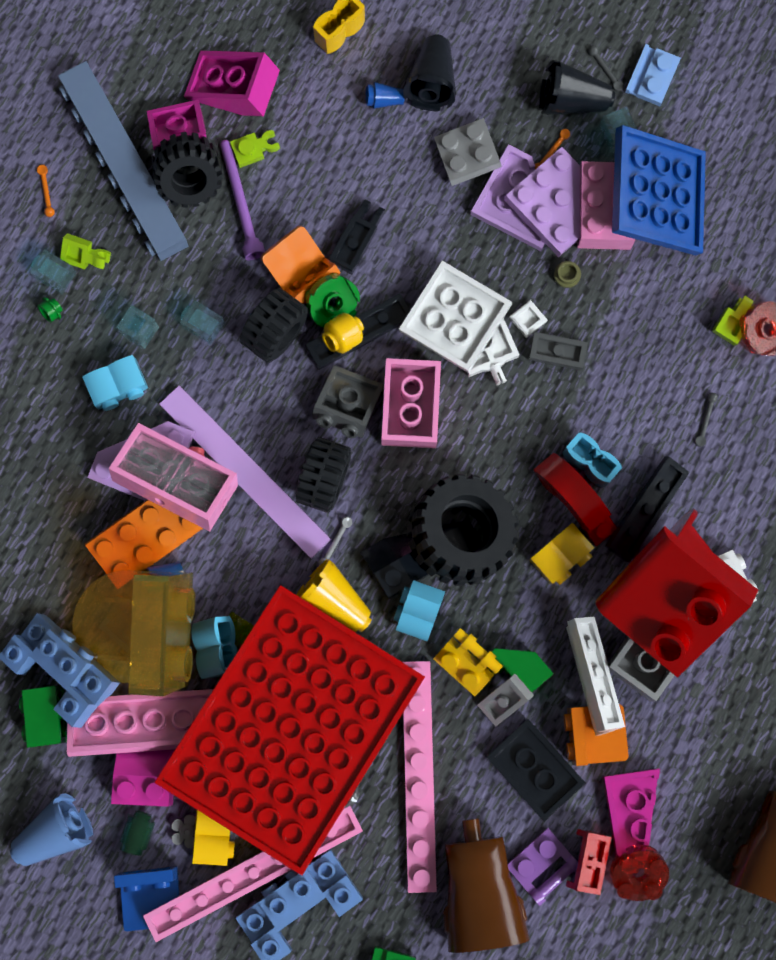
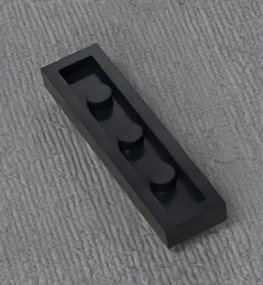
M399 293L357 316L364 327L362 342L344 354L329 350L322 336L307 343L306 348L320 370L401 326L410 309Z
M664 456L605 544V547L625 562H630L690 472L671 457Z

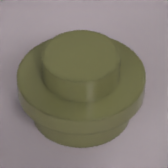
M564 261L557 265L554 271V279L559 286L571 288L578 284L581 278V271L577 264L571 261Z

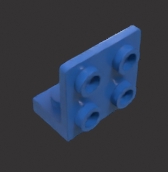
M177 866L126 871L114 876L115 888H121L124 931L149 929L143 915L180 895Z

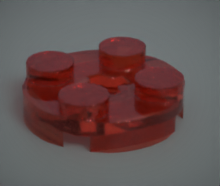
M772 301L758 302L751 306L739 320L742 339L752 354L774 356L776 355V303ZM765 323L771 324L772 328L769 329V335L764 333Z
M633 845L626 848V853L620 857L617 855L613 859L610 867V877L619 897L632 901L656 900L661 897L662 890L668 882L669 868L664 858L655 848L648 845ZM639 869L644 870L645 874L641 877L633 875V873H638Z

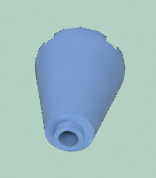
M66 793L55 797L12 841L10 855L14 862L23 866H29L83 848L92 842V840H89V837L93 835L91 822L83 808L78 813L72 803L76 800L75 798Z

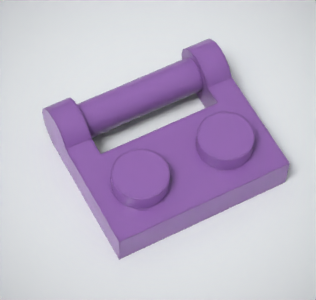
M547 827L507 864L508 870L540 906L546 901L544 898L571 873H576L578 862ZM561 856L566 863L536 889L532 882Z

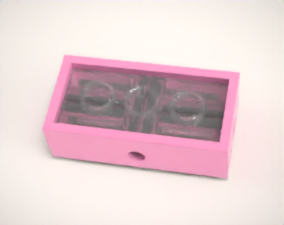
M140 423L137 424L109 467L113 482L209 532L238 487L237 473Z

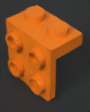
M300 225L261 255V261L280 288L302 304L307 303L305 301V294L319 279L332 273H341L334 263L324 257L307 230Z
M619 704L625 725L624 708L622 705ZM588 706L567 708V714H564L565 731H569L570 743H566L568 760H572V765L584 766L593 763L626 761L628 759L626 725L618 730L595 736Z

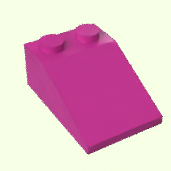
M200 51L184 97L187 100H199L201 104L239 115L264 117L280 70L265 52Z
M175 749L117 753L113 772L111 804L166 807L173 805L174 795L154 782Z

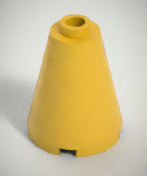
M326 559L309 576L311 577L305 586H301L296 595L352 631L357 632L359 630L363 632L372 621L369 618L371 611L336 565L329 559Z

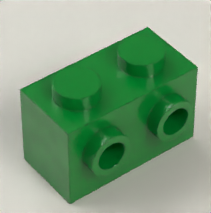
M62 686L22 690L19 708L21 713H24L25 725L22 726V738L27 743V748L67 743V722L53 710L64 695Z

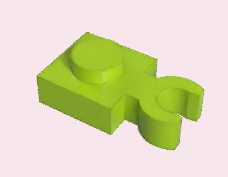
M274 130L266 131L262 138L257 139L254 132L230 141L240 168L263 160V151L276 152L280 149L279 143L272 145L267 143L269 138L275 137Z

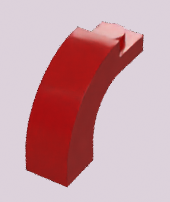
M553 453L533 469L546 490L556 496L572 513L592 544L598 546L616 530V526L610 518L612 514L587 481L563 458Z

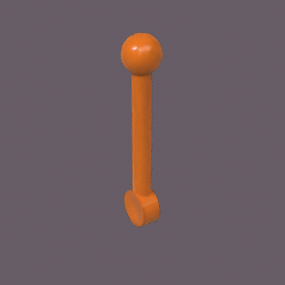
M568 129L561 130L559 139L544 158L535 164V169L551 157L560 144L570 137Z
M39 165L37 172L41 175L46 205L44 214L47 217H52L55 211L51 207L46 178L48 169L45 165Z

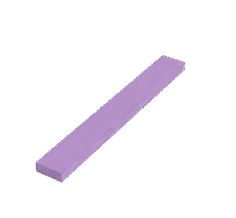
M180 386L160 403V406L180 426L195 432L193 439L216 463L237 473L238 485L311 559L331 540Z

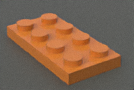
M147 499L86 542L85 546L119 589L203 528Z

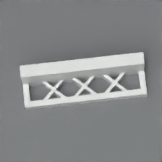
M595 617L574 618L567 621L568 626L566 629L595 736L625 727Z

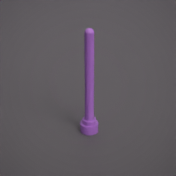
M223 140L220 143L246 240L242 249L245 259L250 261L261 258L265 249L263 243L255 236L231 144L228 140Z

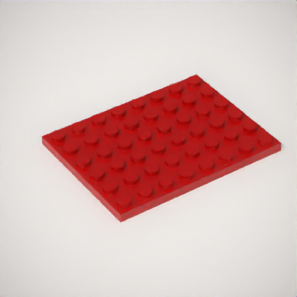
M280 585L154 783L298 874L303 875L425 676Z

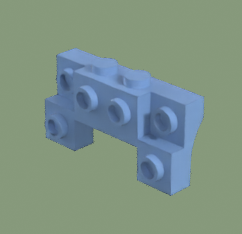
M37 613L21 636L14 634L0 653V659L15 674L26 675L35 662L40 665L66 690L53 710L71 727L82 728L94 710L115 691L120 682L94 659L95 654L84 646L80 647L75 642L76 637L71 632L61 629L48 616Z
M331 849L310 863L303 875L298 874L294 870L289 871L285 875L287 881L280 886H277L275 882L261 892L264 896L262 899L236 917V920L252 942L251 946L261 960H281L288 955L292 948L280 930L324 898H327L339 917L363 900L362 895Z

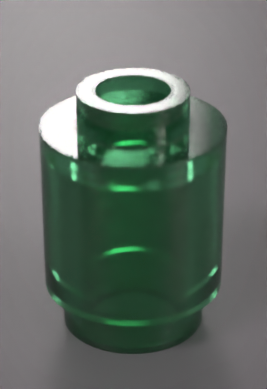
M135 810L134 815L128 814L119 841L122 843L120 850L132 855L142 856L143 850H147L155 826V822L151 820V814Z

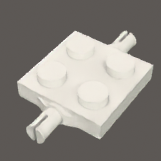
M504 318L470 372H467L468 377L481 372L491 371L496 386L507 381L501 366L506 362L519 358V353Z

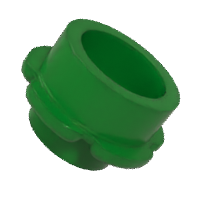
M46 297L42 298L43 302L37 306L42 316L50 323L56 319L60 320V313L63 311L60 304L54 298L50 300Z

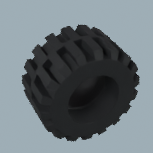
M181 132V136L176 137L173 134L170 135V140L163 139L160 142L161 147H156L154 150L155 156H152V168L156 189L159 194H162V198L165 201L170 200L171 204L175 206L179 203L184 208H188V205L192 204L193 207H197L200 202L205 204L209 202L210 196L215 197L217 195V189H220L222 186L223 174L218 151H216L213 143H209L208 138L204 136L199 138L197 133L187 135V132ZM184 166H195L199 168L197 171L191 174H179L175 172L176 170Z
M282 288L275 289L264 297L250 314L242 329L240 343L266 363L272 362L287 350L301 331L307 318V307Z
M317 437L309 448L300 472L295 492L296 502L329 513L334 508L344 484L351 460V448Z

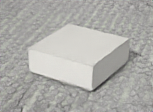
M531 300L509 317L526 338L548 321Z

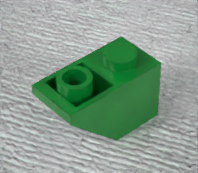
M496 648L491 651L496 655L495 659L503 665L499 673L501 674L505 671L509 677L516 674L531 692L536 690L554 674L536 652Z

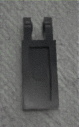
M366 199L361 204L356 215L353 214L329 258L339 269L353 275L374 237L377 226L385 213V209L379 207L371 222L364 220L363 218L369 211L371 203Z

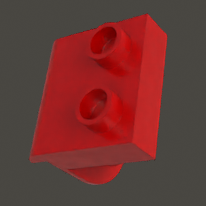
M694 508L682 516L670 530L664 526L596 599L597 609L604 617L677 678L751 607L758 593L756 587L714 554L695 530L692 523L696 519L698 511Z

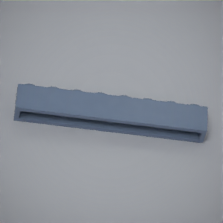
M87 61L58 75L63 84L58 88L66 102L70 99L75 107L71 108L75 119L78 123L84 122L87 129L83 130V133L90 145L95 143L99 151L95 152L102 167L108 165L111 173L107 176L114 189L120 187L124 195L119 198L127 212L131 209L136 216V218L132 219L139 234L145 232L149 240L144 243L152 256L157 254L160 261L189 247L185 236L162 198L161 193H158L152 177Z

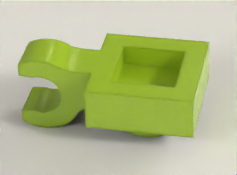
M67 233L63 237L60 261L84 270L88 267V264L104 269L105 262L109 263L111 252L104 249H91V241Z
M743 296V298L737 300L733 310L729 307L725 308L712 332L732 345H737L751 322L745 318V315L754 301L747 296Z

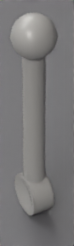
M343 517L341 519V527L324 558L319 560V565L331 557L346 528L351 527L352 519L350 517Z

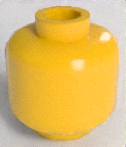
M341 313L324 325L322 339L329 350L344 354L362 342L364 327L358 317H353L348 313Z

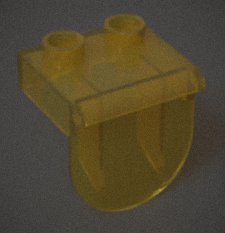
M139 570L116 571L97 579L80 597L73 616L75 642L80 647L84 646L91 650L94 654V659L119 682L129 683V695L166 696L188 686L193 666V654L190 647L191 622L195 612L193 573Z

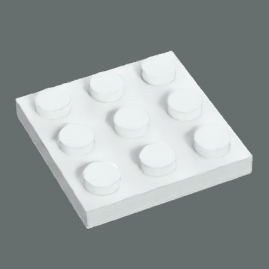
M442 261L400 326L399 331L469 373L508 312L512 302Z

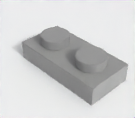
M514 674L485 697L477 706L496 727L534 695L519 677Z

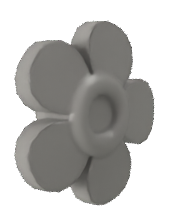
M186 815L184 817V824L180 819H175L172 822L171 828L177 831L171 837L175 845H180L184 840V845L187 848L193 847L195 816Z

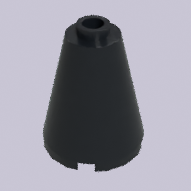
M435 34L425 39L404 83L403 96L405 99L408 97L411 100V105L415 108L437 112L440 111L441 107L448 105L447 108H449L455 102L456 88L451 45L449 40L442 35Z
M552 60L547 65L545 71L550 73L547 80L542 79L540 88L539 108H543L542 114L605 112L609 107L613 106L615 91H612L610 84L557 60Z

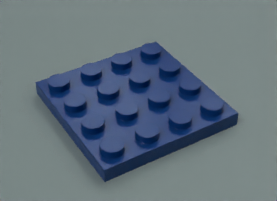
M624 125L616 128L612 233L695 256L702 254L706 152Z

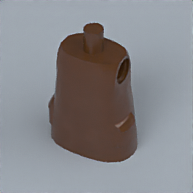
M769 791L746 844L741 845L737 849L738 852L732 864L733 870L727 884L776 903V792Z
M479 818L463 820L465 841L445 844L449 885L448 901L444 908L443 916L444 931L447 933L448 952H475L528 942L530 938L526 925L527 916L523 905L524 901L517 895L509 874L503 837L482 838Z

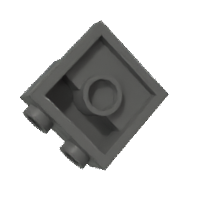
M334 365L314 406L312 418L323 428L333 426L341 429L342 434L348 438H356L357 436L363 438L383 392L384 384Z

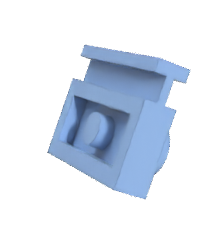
M645 44L625 93L661 106L681 58L658 48L655 50L650 48L648 44Z

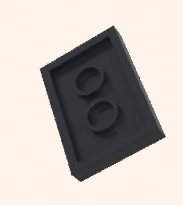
M526 719L486 756L544 822L586 784L529 719Z

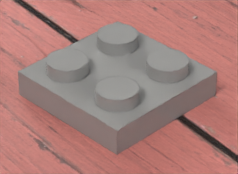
M484 118L434 137L452 186L502 167Z

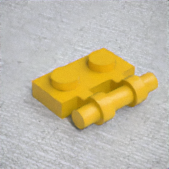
M460 628L454 635L460 643L452 637L433 660L473 696H476L494 676L490 670L497 674L503 665L495 659V654L491 651L487 652L476 642V637L472 634L468 635Z

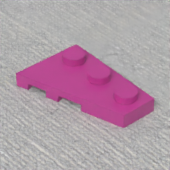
M660 768L603 776L618 864L647 860Z

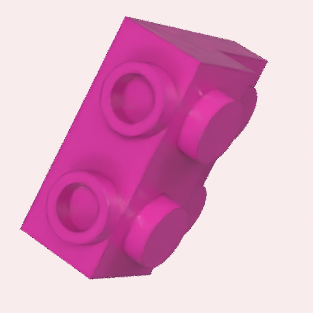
M199 100L147 111L154 150L156 147H161L160 142L163 139L168 141L170 140V135L173 134L176 137L181 136V132H187V135L197 133L199 138L203 136L207 138Z

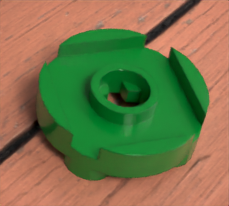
M337 273L327 275L319 279L305 294L308 314L316 324L323 328L327 322L341 313H348L354 317L357 313L355 310L357 301L360 303L359 291L354 283ZM338 296V299L335 301L337 304L335 307L328 305L332 297Z

